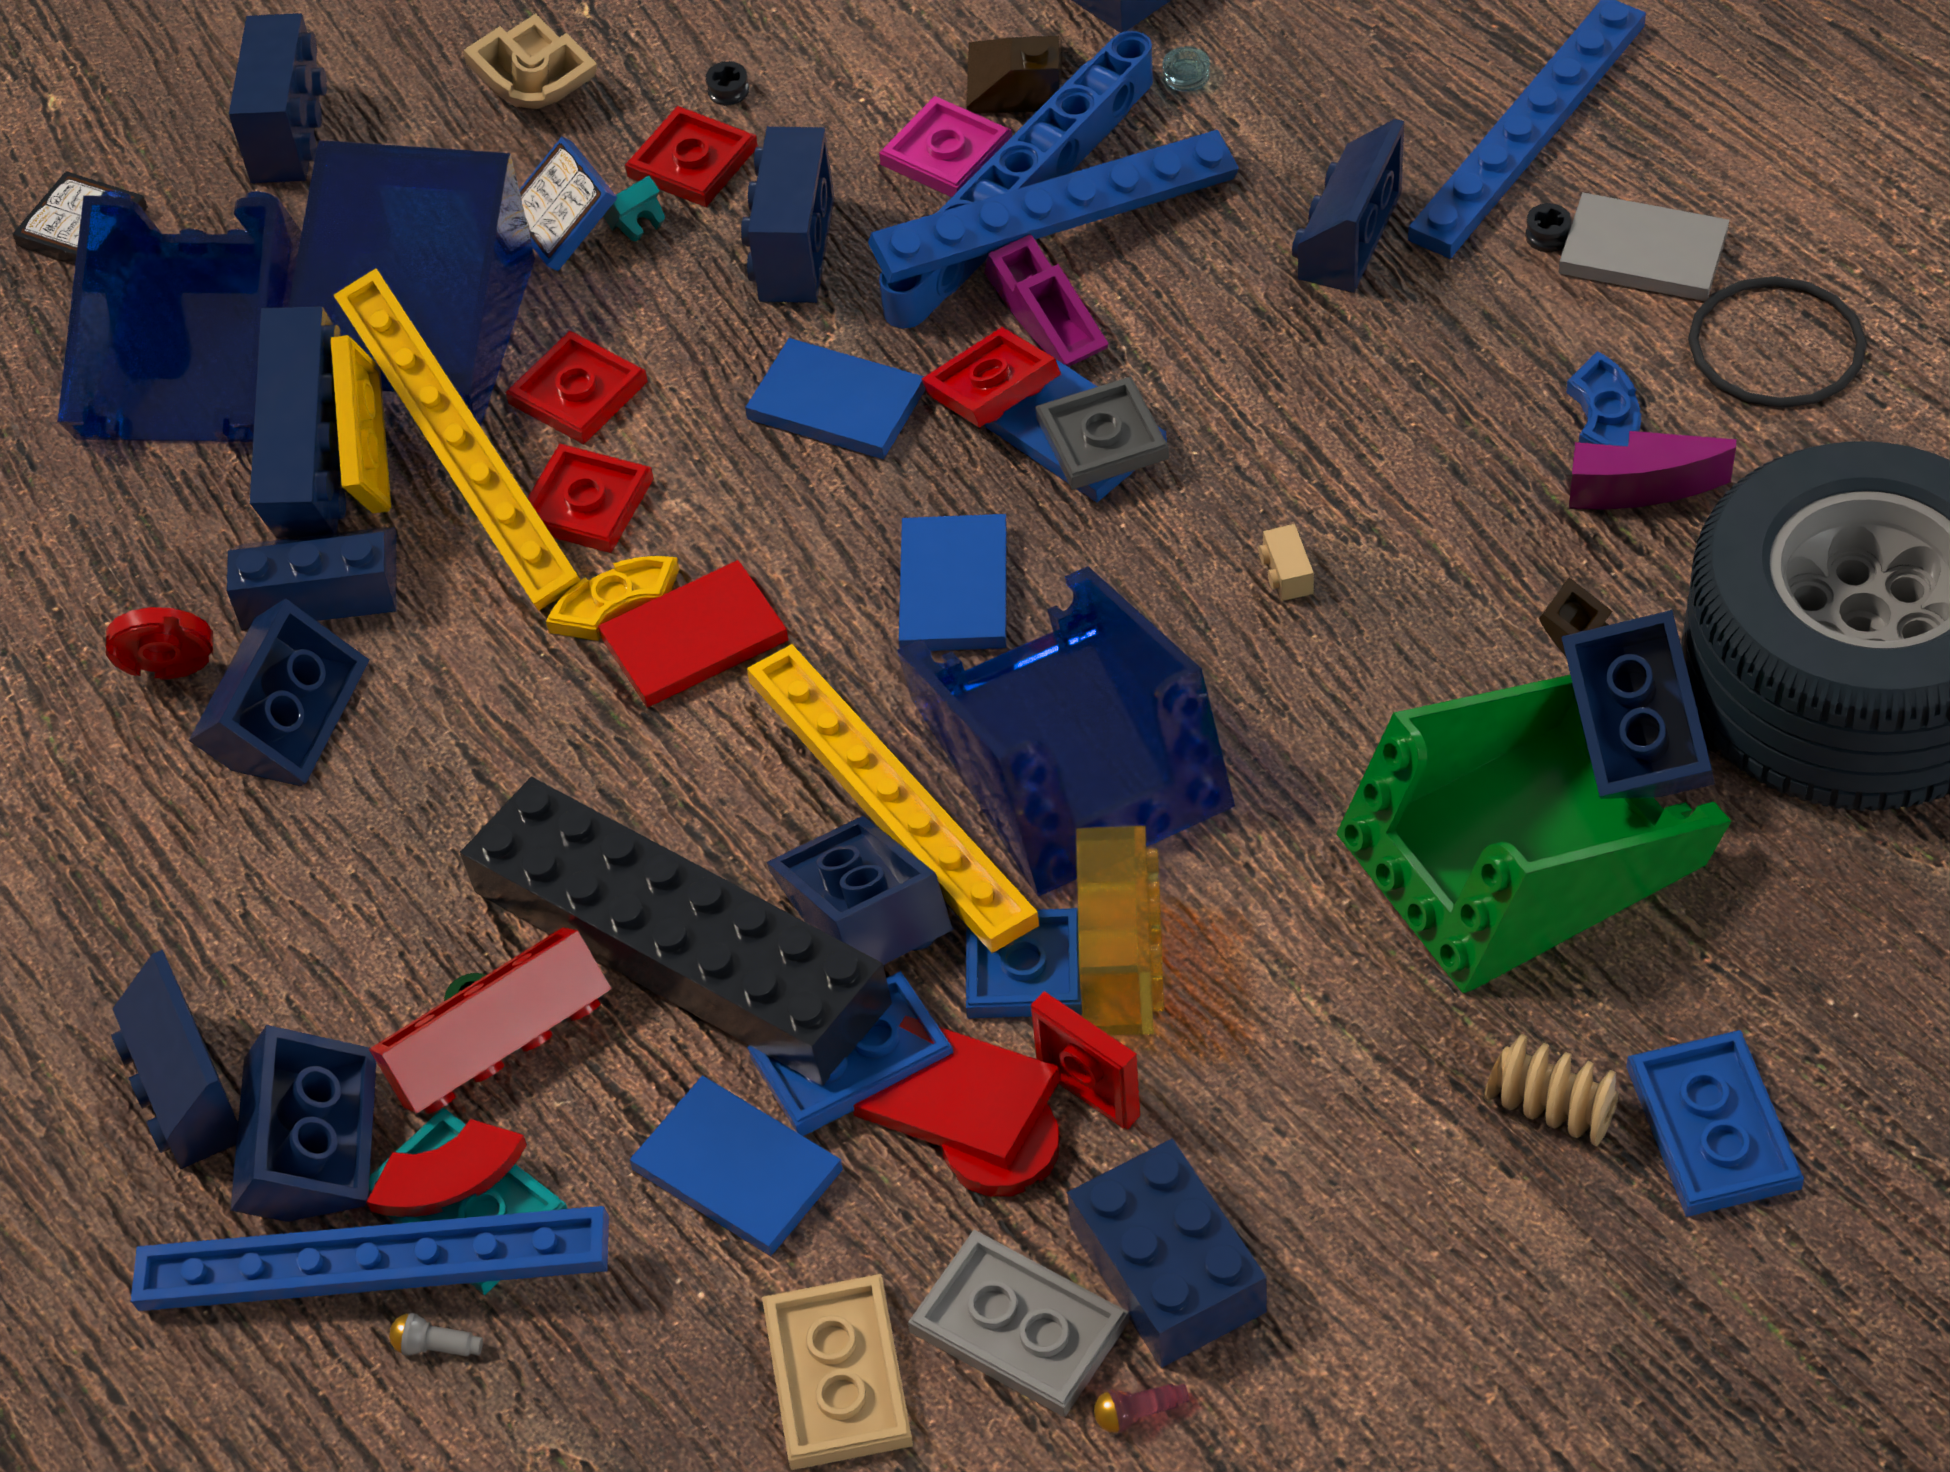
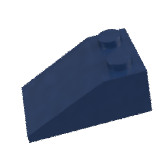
M865 816L846 823L767 862L769 872L806 923L882 962L883 967H885L886 963L910 951H917L930 946L936 938L953 930L936 873Z

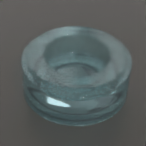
M1189 46L1179 47L1168 52L1163 59V79L1172 89L1178 91L1197 90L1203 87L1210 78V60L1208 55L1201 49Z

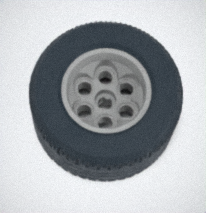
M1850 441L1818 445L1785 454L1763 464V466L1757 467L1753 472L1741 478L1737 484H1734L1713 508L1700 532L1695 547L1681 647L1702 730L1707 734L1709 740L1714 742V746L1721 750V753L1729 758L1730 762L1737 765L1740 770L1747 772V775L1756 778L1760 783L1767 784L1770 788L1777 789L1778 792L1787 793L1790 797H1798L1799 800L1809 801L1813 804L1818 803L1823 804L1822 806H1832L1838 809L1845 808L1846 810L1856 809L1865 811V809L1876 811V809L1907 808L1912 805L1923 804V802H1931L1935 798L1939 799L1946 794H1950L1949 459L1918 448L1894 443Z

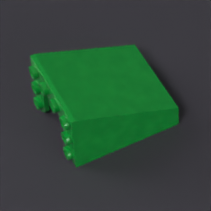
M1565 675L1394 712L1336 834L1462 993H1466L1704 867L1710 860L1731 820L1715 802L1698 805L1691 814L1692 808L1686 802L1663 809L1654 797L1600 799L1571 675Z

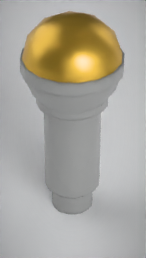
M415 1313L401 1315L395 1319L390 1328V1342L395 1351L402 1353V1355L410 1356L426 1352L427 1350L468 1356L470 1354L480 1355L483 1347L482 1337L474 1336L471 1332L432 1326L431 1322H427Z

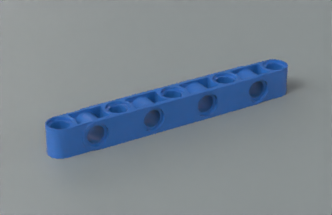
M1125 31L1113 37L1091 60L1083 64L938 212L1071 173L1127 115L1131 107L1153 84L1152 42L1149 37L1137 31ZM988 254L890 284L883 272H881L879 283L883 315L886 322L897 328H911L919 325L946 297L953 294L987 259Z

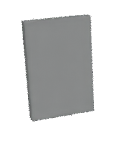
M1582 192L1559 261L1558 273L1706 302L1728 234L1730 220Z
M973 1230L908 1322L910 1333L1065 1418L1128 1325L1129 1312L986 1235Z

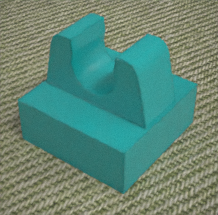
M647 176L616 194L618 198L603 215V218L612 231L619 228L630 240L635 242L644 233L637 223V218H647L655 229H658L665 219L657 199L660 190L651 177Z

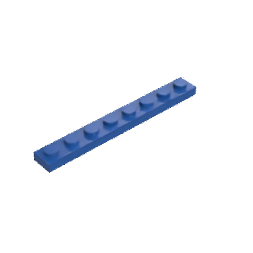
M1600 0L1408 226V241L1451 259L1645 27L1646 12L1616 0Z
M1217 129L871 232L868 244L890 284L989 254L1029 234L1034 239H1038L1235 178L1239 167Z
M604 1206L137 1246L131 1303L138 1311L605 1272L608 1266L609 1215Z

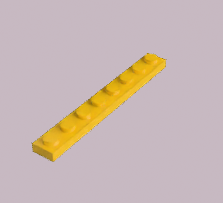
M377 268L335 293L334 297L536 609L540 611L562 597L573 585L581 581Z
M793 644L747 668L749 683L876 825L936 873L945 902L991 953L996 952L1039 926L1038 911Z

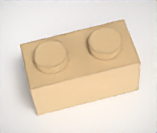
M1295 524L1263 531V545L1258 547L1259 556L1262 564H1268L1270 569L1268 570V579L1272 590L1277 589L1281 601L1314 594V572Z

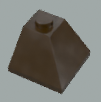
M1060 36L1010 37L969 42L966 110L975 114L1037 112L1062 87V39Z

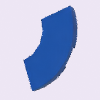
M1597 351L1567 381L1566 393L1581 405L1587 417V423L1579 435V443L1628 446L1629 432H1640L1641 413L1635 395L1636 389L1626 373L1615 362Z

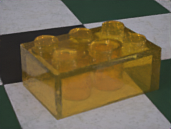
M1146 826L1076 828L1079 976L1083 1018L1110 1036L1154 1034L1153 1011H1164L1158 848H1147Z

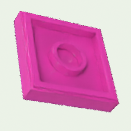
M934 96L879 152L880 165L953 197L1013 136L1012 130Z

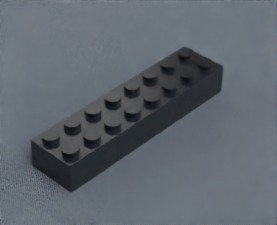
M532 776L460 851L475 893L550 935L562 927L578 930L595 960L822 1086L830 1078L831 1073L845 1057H848L857 1043L864 1038L892 1004L882 962Z

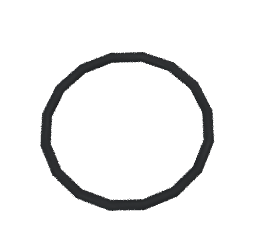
M1777 276L1741 280L1713 293L1694 313L1688 337L1695 365L1716 388L1744 402L1776 408L1815 404L1844 390L1862 369L1867 346L1858 316L1837 295L1808 281ZM1775 286L1805 291L1832 304L1849 322L1856 341L1852 365L1836 383L1812 394L1779 398L1750 393L1722 379L1705 361L1699 342L1703 319L1719 301L1743 290Z

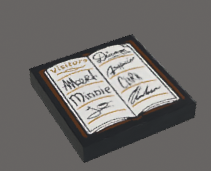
M65 171L12 235L16 245L96 271L142 216L148 206L143 195Z

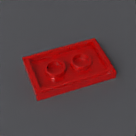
M739 560L598 625L601 639L647 708L789 640L787 628Z
M905 1015L899 1027L934 1044L918 1019ZM939 1027L952 1046V1054L853 1105V1114L858 1118L942 1146V1144L1008 1170L1061 1080L1059 1067Z

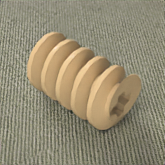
M1521 1034L1510 1047L1506 1046L1498 1056L1488 1078L1484 1092L1485 1100L1491 1101L1501 1092L1502 1106L1508 1110L1515 1109L1524 1100V1115L1532 1120L1538 1118L1546 1109V1124L1553 1129L1560 1127L1568 1118V1133L1575 1138L1581 1137L1591 1126V1143L1594 1146L1599 1145L1609 1128L1618 1102L1619 1093L1615 1091L1616 1072L1610 1070L1599 1083L1593 1081L1594 1063L1587 1061L1580 1071L1574 1074L1571 1072V1054L1565 1052L1555 1065L1549 1063V1045L1543 1043L1530 1056L1526 1054L1527 1036Z

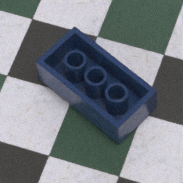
M323 307L261 308L250 504L276 538H297L337 533L338 519H344L346 513L345 492L343 488H340L341 470L331 337L341 336L339 326L332 323Z

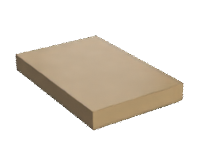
M881 1274L762 1297L791 1470L913 1447Z

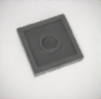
M1131 376L1035 406L1036 419L1072 490L1169 459V447Z

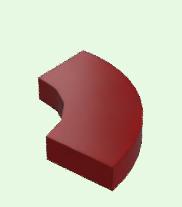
M470 1119L457 1137L438 1149L418 1154L392 1152L367 1200L371 1212L387 1216L418 1217L443 1212L442 1207L459 1202L473 1194H476L478 1197L498 1183L520 1158L527 1146L524 1135Z

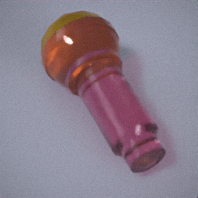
M1171 1383L1133 1394L1130 1391L1124 1392L1111 1389L1098 1397L1094 1414L1097 1423L1102 1429L1118 1434L1124 1432L1134 1422H1137L1138 1418L1178 1408L1181 1403L1189 1401V1395L1184 1383L1176 1386Z

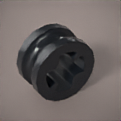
M723 61L709 68L706 73L708 96L716 104L723 106L734 105L743 101L749 94L747 71L744 66L737 62Z
M1545 203L1533 207L1528 212L1526 219L1525 237L1527 243L1532 248L1542 252H1556L1563 249L1572 222L1568 210L1553 203Z

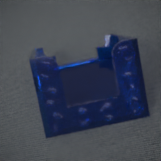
M319 140L288 307H323L332 323L339 326L341 336L349 335L376 362L337 302L334 294L377 268L480 427L535 261L511 153ZM380 368L382 391L396 392Z
M108 190L102 192L101 196H83L58 422L76 440L253 442L261 308L305 307L317 263V252L278 197L266 192H249L246 194V197L235 201L234 215L245 230L232 229L227 231L226 234H207L197 229H183L179 234H162L136 202L132 201V197L127 193Z
M1089 566L1065 576L1067 586L1073 591V600L1065 611H1062L1057 605L1047 609L1053 632L964 671L962 662L951 651L942 655L944 663H937L933 660L929 647L922 640L897 650L911 700L1038 897L1235 807L1202 668Z

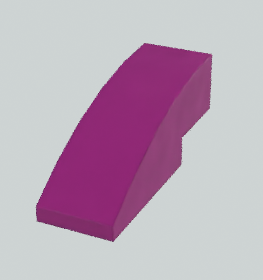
M1031 234L988 254L984 273L1015 318L1047 354L1070 367L1108 348L1109 343L1059 264L1050 265Z
M1630 431L1628 446L1575 442L1569 508L1605 510L1643 507L1680 500L1730 483L1737 439Z

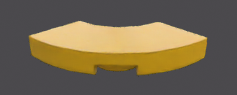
M646 556L613 563L614 569L599 574L590 580L587 578L581 579V581L565 592L551 610L546 620L548 632L599 641L601 637L598 625L672 590L680 570L677 557Z

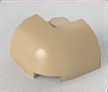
M536 13L507 33L499 26L464 49V59L470 69L497 96L515 107L539 109L558 102L592 79L597 70V63L567 33L559 37Z

